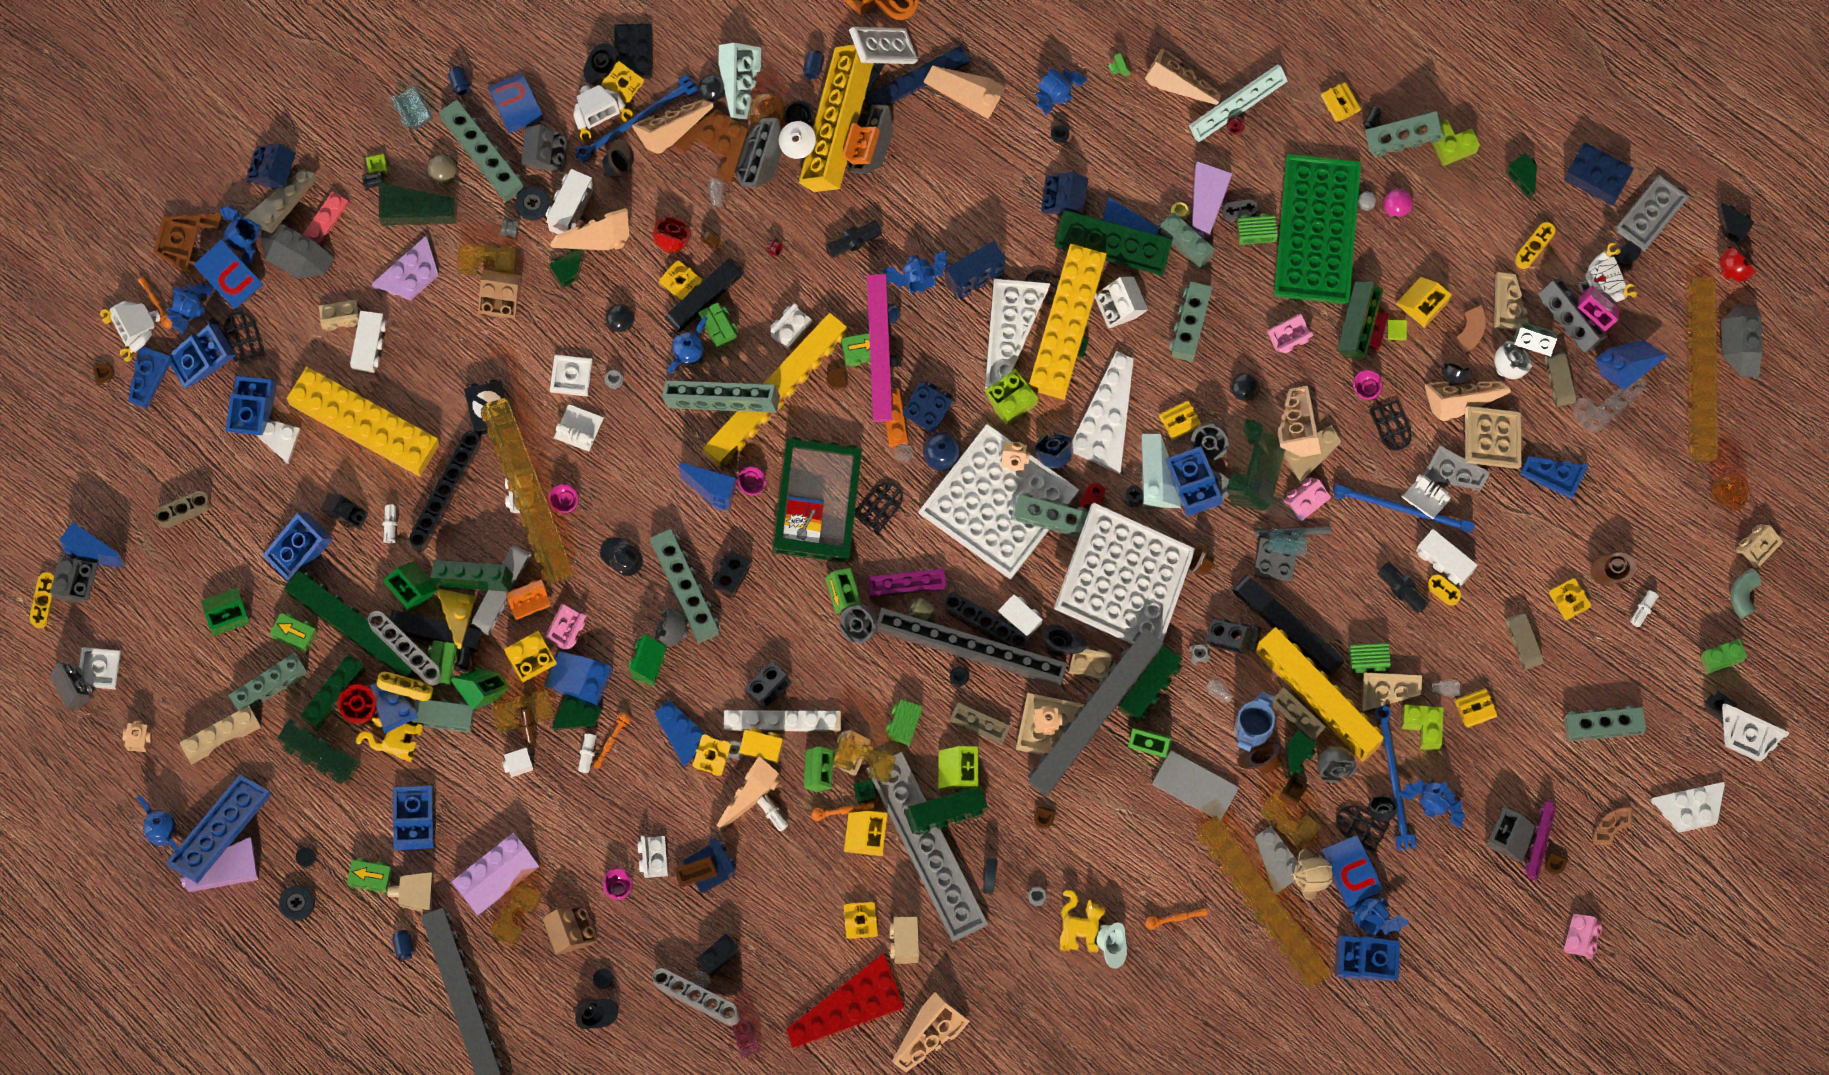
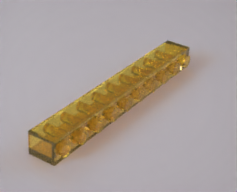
M1693 277L1690 283H1687V294H1690V301L1687 302V312H1690V319L1687 320V330H1690V336L1687 339V347L1690 348L1687 363L1688 366H1691V372L1688 373V384H1691V390L1688 391V401L1691 402V408L1688 410V419L1691 420V426L1688 429V437L1691 438L1688 453L1689 456H1692V462L1715 463L1718 458L1716 278Z
M506 397L488 402L481 408V418L486 422L488 436L494 443V452L500 459L503 474L507 477L508 489L513 493L515 507L521 514V523L526 528L528 541L535 551V560L540 564L541 576L547 585L568 580L574 573L508 399Z
M1217 815L1198 827L1196 831L1197 840L1201 845L1205 844L1209 851L1207 853L1210 858L1219 863L1221 873L1225 877L1228 876L1230 878L1232 888L1236 892L1241 893L1243 903L1247 908L1251 907L1254 911L1256 921L1265 926L1267 936L1271 940L1274 939L1278 944L1277 949L1281 955H1286L1290 960L1288 962L1294 972L1298 971L1303 985L1306 988L1309 987L1312 991L1329 979L1333 973Z

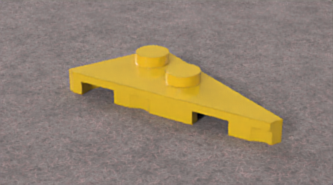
M439 589L438 598L441 600L443 612L446 614L449 629L453 633L454 643L458 649H461L474 606L475 596Z

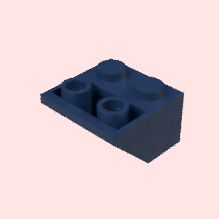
M281 144L257 146L253 153L252 163L247 171L246 181L270 188L285 187L296 153Z
M1075 171L1047 176L1041 212L1063 215V211L1067 210L1083 214L1088 178Z

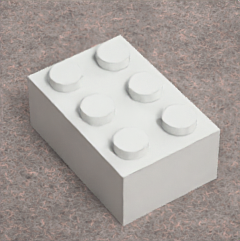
M573 169L570 170L569 174H565L562 180L563 186L561 190H557L554 196L555 202L553 206H549L546 212L549 231L556 234L576 227L593 193L592 178Z

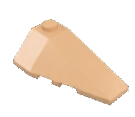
M1161 48L1145 77V80L1151 86L1215 105L1219 103L1221 98L1219 92L1206 81H1199L1194 75V71L1191 69L1186 70L1180 65L1182 63L1181 60Z
M936 66L931 67L924 80V83L987 119L992 114L1006 88L987 77Z
M700 100L682 106L680 111H666L665 116L655 118L654 115L633 124L632 127L646 149L654 153H662L681 138L714 106L711 102Z
M626 208L605 214V219L595 222L593 219L581 229L574 227L555 236L550 246L552 248L591 250L620 249L629 238L628 211Z
M1502 381L1478 382L1477 385L1467 382L1463 385H1449V382L1425 384L1431 411L1442 421H1448L1451 418L1464 415L1467 406L1481 407L1510 393V388Z
M1308 386L1289 389L1285 402V411L1281 417L1282 422L1278 428L1280 447L1301 457L1321 454Z
M761 757L757 758L747 773L744 782L745 786L737 790L734 804L730 803L719 820L717 824L718 831L721 832L754 806L762 796L764 797V795L769 794L771 789L775 790L780 782L778 780L779 773Z
M934 992L920 1009L892 1062L907 1072L923 1061L928 1053L934 1049L936 1051L940 1049L942 1043L957 1037L970 1021L949 1002Z

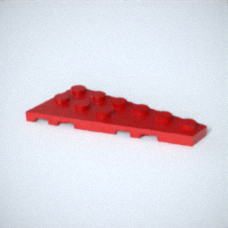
M885 954L880 955L786 1029L792 1049L904 1009Z

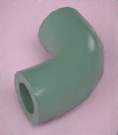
M1753 568L1742 573L1735 580L1731 589V604L1740 620L1756 611L1755 606L1750 600V592L1761 585L1762 581L1759 574Z

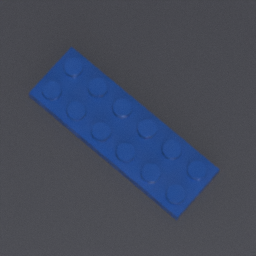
M239 775L178 847L179 849L166 862L168 867L198 884L271 796L270 792L244 776Z

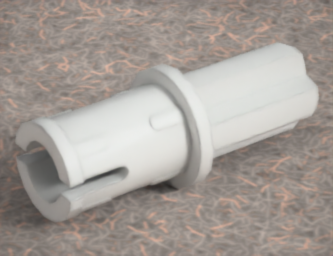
M393 504L385 506V517L382 523L384 526V543L396 542L395 531L398 523L396 522V505Z
M1649 590L1641 604L1637 605L1638 609L1631 619L1632 625L1640 627L1646 616L1652 612L1651 608L1659 597L1655 592Z
M584 735L583 747L579 752L581 757L578 771L581 773H589L592 756H595L593 751L597 738L596 735Z
M768 795L762 796L757 803L766 813V818H770L779 831H783L788 827V823L779 813L780 809L775 807Z

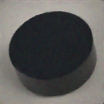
M955 667L950 672V682L954 686L963 687L968 683L969 673L965 668Z
M301 848L296 853V861L300 867L310 868L316 861V855L310 848Z
M599 969L593 975V982L599 989H607L613 982V976L609 970Z

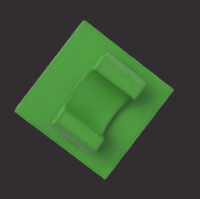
M1121 53L1114 55L1116 62L1108 65L1113 75L1121 72L1126 77L1132 74L1126 58Z

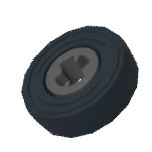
M528 187L518 194L516 209L524 219L530 221L539 220L546 215L549 208V198L542 189ZM531 200H534L535 207L529 205Z
M987 859L983 885L984 893L991 894L994 892L997 859Z
M291 886L281 894L279 908L287 919L301 921L312 913L314 898L307 888ZM299 899L302 904L294 908V905H291V903Z

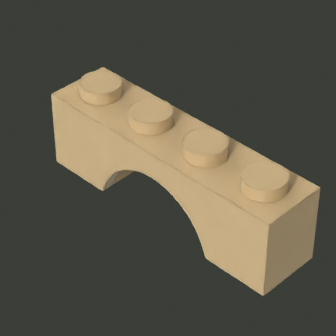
M247 706L180 742V745L192 765L209 756L211 751L222 743L236 737H244L261 727L250 706Z

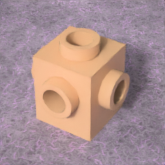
M1004 442L1001 468L1023 471L1024 464H1028L1030 453L1026 452L1027 445H1023L1020 442Z
M1042 706L1041 709H1034L1035 733L1043 732L1044 735L1055 734L1059 730V725H1062V714H1058V708Z
M141 721L127 724V729L123 731L126 749L128 751L147 752L148 743L152 741V731H150L148 725Z

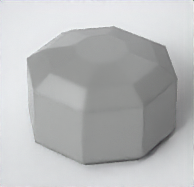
M1368 191L1361 193L1358 199L1360 209L1369 211L1374 208L1376 203L1375 195Z
M1040 886L1032 887L1028 893V901L1035 907L1042 906L1047 900L1046 890Z

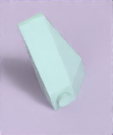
M739 43L719 45V67L730 117L747 119L752 101V88H755L757 83L755 77L761 68V47Z
M1142 434V508H1181V502L1165 460L1169 458L1161 434Z

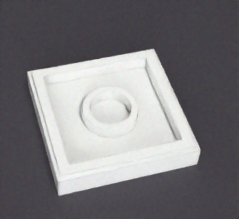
M555 355L550 392L588 396L593 359Z
M82 647L79 667L84 674L82 677L85 682L94 688L116 689L121 650Z

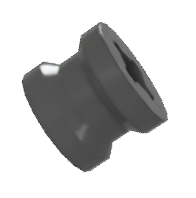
M504 218L501 236L506 237L508 235L517 239L519 220L509 221L508 218Z

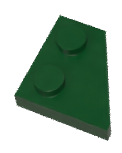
M566 694L552 730L578 729L580 727L595 728L602 708Z

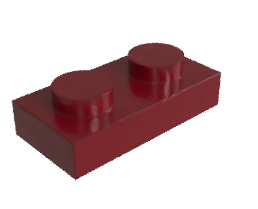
M1378 310L1369 347L1380 349L1389 315L1388 312Z

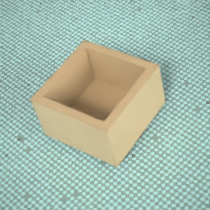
M894 917L893 923H890L889 927L890 939H894V943H890V958H894L895 964L918 963L917 917Z

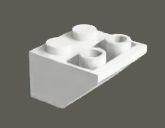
M1119 277L1095 295L1108 328L1134 320L1148 311L1134 277Z

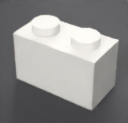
M1013 595L998 610V616L1004 622L1024 633L1027 638L1042 625L1041 614L1035 609L1031 610L1027 606V602L1020 596Z

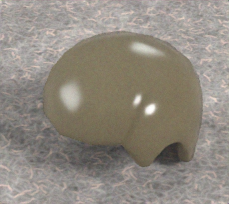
M437 155L430 160L427 166L428 176L437 183H447L456 174V164L449 156Z

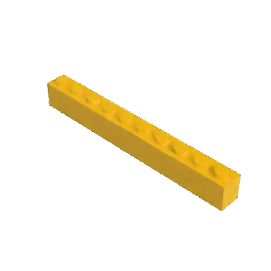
M831 313L817 325L763 383L776 386L780 394L778 410L783 406L785 398L787 396L791 397L797 390L796 387L799 383L803 384L808 379L809 373L821 365V360L825 356L828 357L834 351V346L838 342L841 343V338L847 336V326ZM737 411L703 447V454L720 468L724 464L728 465L733 459L732 455L744 448L746 445L745 441L757 434L759 431L758 427L770 420L771 412Z

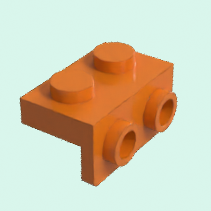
M852 123L842 156L851 164H870L880 130L877 127H860L858 124Z
M542 580L532 581L526 586L512 589L506 593L509 606L516 620L551 606Z

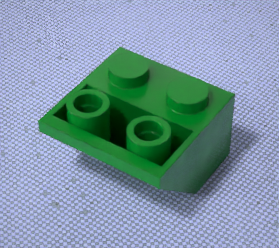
M415 561L396 568L383 579L385 587L408 613L413 612L439 590Z
M238 588L201 600L204 614L213 636L250 624Z
M643 634L642 639L637 640L635 646L636 656L630 660L629 673L632 675V680L655 686L667 650L665 645Z
M480 668L451 679L472 710L498 701L510 688L499 672Z

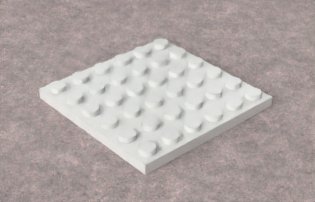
M986 424L919 510V514L1011 580L1049 531L1045 528L1011 520L1015 498L1018 494L1028 493L1036 499H1050L1051 503L1070 504L1078 494L1079 489L1031 455L1029 456L1028 464H1024L1023 471L1001 468L1004 442H1013ZM1035 506L1029 507L1031 513H1038ZM1048 511V516L1051 519H1056L1055 512Z
M1093 503L1091 504L1054 609L1131 644H1134L1132 640L1139 631L1142 633L1144 629H1147L1163 641L1195 548Z

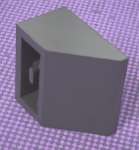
M541 124L526 128L521 164L536 170L564 171L568 136Z
M60 556L50 590L52 597L72 603L88 601L98 564Z
M59 662L50 674V678L67 709L76 711L94 699L91 693L92 688L83 679L82 676L84 674L80 667Z
M1504 807L1486 847L1522 863L1535 834L1536 826L1523 815Z

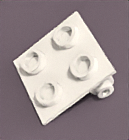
M568 404L560 424H557V432L554 439L589 452L604 417Z
M1419 475L1416 482L1407 490L1402 498L1421 510L1425 515L1434 519L1450 501L1451 496L1443 488L1439 489V485L1435 489L1432 488L1435 482L1433 481L1429 486L1432 480L1425 475Z

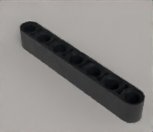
M467 431L462 436L410 533L409 541L413 550L422 552L430 543L480 449V439L476 432ZM469 439L476 440L473 445H468L467 441ZM461 455L467 456L465 461L461 462L458 460ZM451 472L459 473L455 478L449 477ZM443 488L450 490L447 494H441L440 491ZM434 505L441 506L438 511L431 510ZM426 521L432 522L430 527L422 526ZM416 538L423 539V542L420 544L413 543Z
M1244 575L1232 588L1233 593L1271 627L1283 630L1287 634L1288 640L1292 644H1297L1302 650L1301 653L1309 657L1324 673L1332 676L1344 663V659L1249 576Z

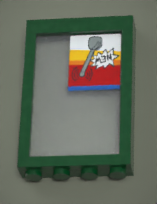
M798 437L786 439L772 553L848 563L862 449L855 445L839 446L838 443L834 442L824 444L818 440L802 441Z

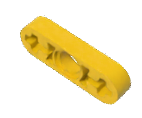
M1549 222L1542 223L1521 248L1515 258V263L1519 268L1526 269L1530 267L1555 234L1553 224ZM1549 229V234L1547 233L1542 239L1543 231ZM1533 241L1538 242L1540 249H1532L1530 243ZM1527 252H1529L1530 255L1527 261L1521 262V257H1525Z
M48 572L42 573L38 577L30 622L36 628H44L48 624L53 597L50 593L44 591L45 584L43 583L47 578L53 583L54 576ZM48 583V591L51 590L52 583ZM47 596V604H38L39 597ZM36 608L42 610L41 616L42 618H44V620H40L39 623H37L35 617H39L40 611Z
M381 672L378 675L377 686L382 690L421 701H428L432 697L433 687L425 682L389 672Z

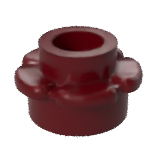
M1240 117L1229 118L1227 129L1231 134H1239L1245 129L1244 121Z
M777 238L770 240L766 247L768 254L778 256L782 251L783 243Z

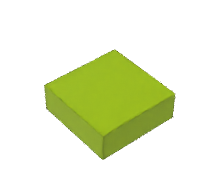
M384 154L366 157L369 175L376 174L377 171H380L381 174L388 173Z
M1388 320L1387 340H1406L1407 320Z

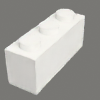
M360 311L350 362L352 370L375 373V368L379 367L380 356H378L379 349L382 350L384 339L381 337L382 332H385L387 327V321L384 320L383 314Z
M1434 529L1430 531L1416 550L1420 558L1425 561L1428 560L1433 564V568L1439 573L1443 572L1448 576V580L1452 584H1458L1460 587L1477 567L1476 563Z

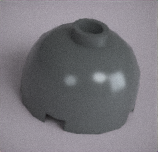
M1214 421L1200 424L1194 430L1191 437V448L1194 449L1201 446L1206 458L1211 460L1221 458L1226 453L1229 445L1227 430L1220 423Z
M853 605L845 609L840 616V630L843 636L851 642L864 643L870 640L878 631L876 626L878 616L867 605Z
M669 607L665 608L662 616L665 617L662 621L658 622L654 640L666 647H673L681 639H686L688 628H686V620L680 612Z
M1340 746L1328 747L1319 755L1317 761L1319 776L1326 782L1342 781L1340 777L1347 775V778H1349L1357 770L1353 754L1348 749Z

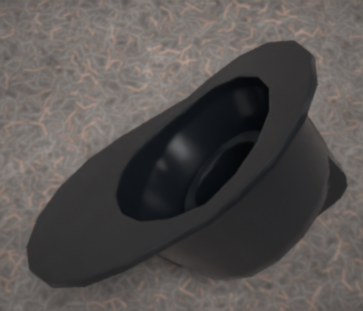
M601 43L595 46L589 54L583 73L590 85L602 86L603 80L609 75L616 62H618L619 54L613 45Z
M615 140L609 152L604 156L602 165L605 170V177L628 176L634 161V155L631 147L624 140Z
M617 537L607 539L600 548L602 560L618 573L624 576H631L640 571L643 564L642 555L624 539Z
M1049 625L1044 628L1042 633L1046 648L1056 656L1078 654L1083 652L1087 646V641L1082 635L1059 625Z
M584 998L577 1006L573 1007L575 1022L581 1029L606 1027L616 1020L619 1008L616 1002L611 999Z

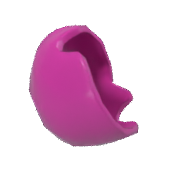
M1404 189L1390 191L1383 201L1384 210L1391 217L1407 215L1412 211L1414 205L1412 195Z
M1364 370L1355 376L1353 388L1360 398L1364 400L1376 399L1382 392V380L1376 372Z
M748 466L742 469L737 477L739 490L746 495L754 496L761 493L766 483L763 471L757 467Z
M560 484L553 487L550 491L548 501L555 511L569 513L577 507L579 495L572 486Z
M613 868L606 873L603 879L605 894L613 900H622L629 896L632 891V878L626 874L624 869Z

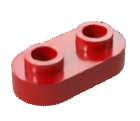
M1099 483L1090 484L1078 507H1091L1093 503L1101 505L1105 497L1104 487ZM1096 489L1099 491V494L1095 495L1092 491Z

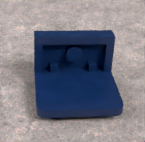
M927 381L926 383H919L903 410V416L924 429L935 432L948 409L953 408L956 401L952 399V394L945 390L941 393L936 390L937 386Z
M716 837L709 840V846L683 861L684 865L711 856L717 876L695 883L701 893L709 891L736 875L734 868L737 866L732 857L728 858L725 851L727 849L722 841L718 842Z

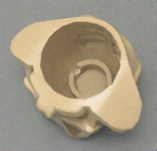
M1306 849L1299 853L1298 865L1295 866L1294 873H1292V878L1301 887L1305 899H1314L1317 891L1326 889L1333 881L1331 864L1323 857H1314L1311 851Z

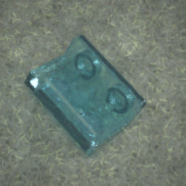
M412 86L400 96L393 95L391 97L394 102L393 107L400 113L401 121L406 128L417 130L433 118L417 87Z
M1279 528L1267 531L1266 538L1269 539L1267 550L1269 552L1301 557L1306 555L1308 538L1303 536V532L1292 531V534L1284 533V529Z

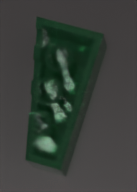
M379 183L381 226L456 224L455 198Z
M292 719L288 720L277 737L283 752L290 756L293 754L298 756V760L307 766L309 764L315 766V770L322 775L329 774L332 776L331 779L339 785L344 783L348 786L360 767L357 760L338 748L331 749L332 746L324 739L318 738L316 740L311 731L305 727L301 730L297 728L295 721Z

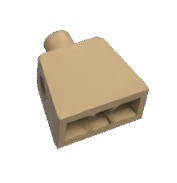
M432 873L401 876L399 886L388 885V897H399L398 904L402 908L429 913L432 908L434 876Z

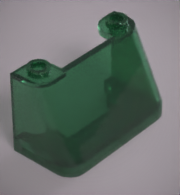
M1246 419L1243 432L1248 438V443L1254 446L1247 473L1232 475L1227 485V492L1232 505L1263 511L1271 505L1285 449L1280 447L1278 436L1261 423Z

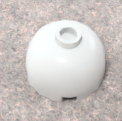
M1506 341L1496 351L1494 356V363L1498 374L1508 379L1523 377L1532 367V361L1525 350L1521 352L1514 342Z

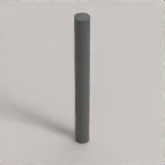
M1331 526L1254 530L1255 538L1331 534Z

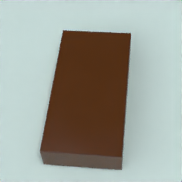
M1290 777L1278 799L1295 808L1308 786Z
M711 856L674 868L680 888L717 876Z

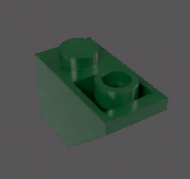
M571 249L567 255L562 258H555L549 265L550 272L561 289L578 280L584 259V249Z
M1299 730L1285 747L1289 777H1293L1294 774L1299 775L1305 767L1302 764L1306 759L1310 761L1316 754L1314 749L1317 744Z

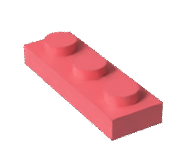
M331 192L303 233V236L320 246L349 204L348 200Z

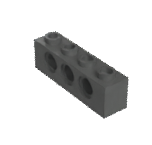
M1562 278L1553 280L1538 294L1542 303L1551 310L1553 317L1562 324L1565 332L1574 339L1576 346L1584 353L1593 350L1607 337L1604 330L1578 308L1579 299ZM1558 298L1561 300L1562 305L1559 304ZM1581 328L1585 330V335L1582 333Z

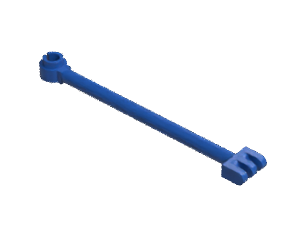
M688 74L678 80L680 87L591 145L579 146L575 152L578 161H588L595 150L684 92L688 97L698 91L697 86L691 88L695 84L694 81L690 80L687 82L691 77ZM581 150L586 151L584 155L579 154Z
M1335 485L1333 489V497L1344 500L1345 497L1355 498L1460 528L1459 530L1469 533L1475 528L1473 522L1460 521L1439 514L1432 519L1418 508L1354 491L1345 486Z
M1383 705L1382 712L1386 716L1380 717L1381 706H1379L1375 711V717L1381 724L1393 796L1398 804L1397 819L1400 836L1394 838L1396 850H1401L1400 843L1402 842L1404 850L1409 849V841H1411L1412 849L1417 848L1415 834L1408 835L1402 797L1399 795L1401 791L1388 723L1391 710Z

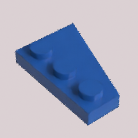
M1108 197L1103 216L1104 221L1157 235L1159 227Z
M144 346L138 350L137 360H135L134 378L131 382L128 399L130 403L145 409L148 408L173 360L170 356Z
M1528 457L1520 475L1573 499L1588 465Z
M377 682L370 685V689L377 699L376 708L384 734L418 718L416 710L403 695L382 690L377 686Z
M667 700L655 712V717L668 737L683 767H685L695 757L696 749H698L701 737L705 733Z

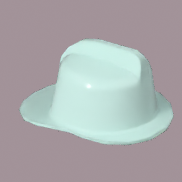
M1119 922L1112 925H1101L1097 935V945L1104 951L1106 963L1111 968L1122 966L1127 956L1125 927Z

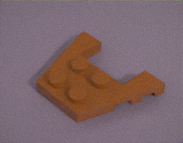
M716 110L691 127L672 147L685 155L694 141H699L726 159L716 174L731 185L748 129L719 110Z
M221 212L207 215L203 213L195 216L162 217L153 251L154 255L205 283L206 278L194 266L196 262L190 260L199 227L219 231L222 220Z

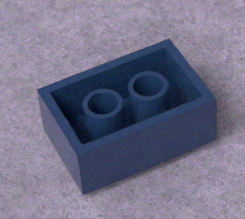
M1584 142L1564 180L1614 206L1634 168Z
M992 241L945 268V283L956 299L960 297L965 298L975 288L980 289L988 283L987 281L1001 277L1005 270L1006 258L996 243Z

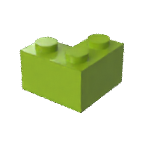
M1448 120L1442 121L1445 138H1441L1440 141L1432 144L1443 166L1477 153L1480 143L1473 129L1455 135Z
M1404 705L1401 729L1421 730L1420 749L1440 750L1442 746L1444 707Z

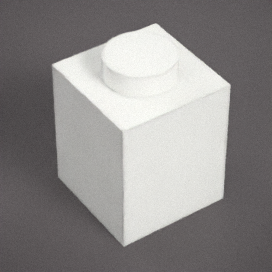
M526 748L504 755L505 761L502 764L505 773L509 772L511 777L533 770Z

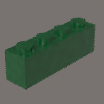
M1355 282L1337 348V351L1346 358H1366L1384 290L1375 282Z
M434 560L430 578L438 587L509 592L513 573L506 565Z
M1163 645L1120 704L1118 711L1136 724L1140 719L1144 721L1150 712L1148 708L1151 704L1156 705L1161 697L1159 693L1162 689L1166 691L1171 684L1170 678L1172 675H1177L1182 669L1181 662L1183 658Z
M348 654L300 714L302 720L316 731H319L338 707L340 693L344 692L349 686L355 685L365 673L364 665Z
M977 786L909 806L905 811V816L912 834L919 833L922 835L935 827L942 829L952 822L959 824L966 821V818L973 817V819L979 818L984 815L988 805L981 787Z

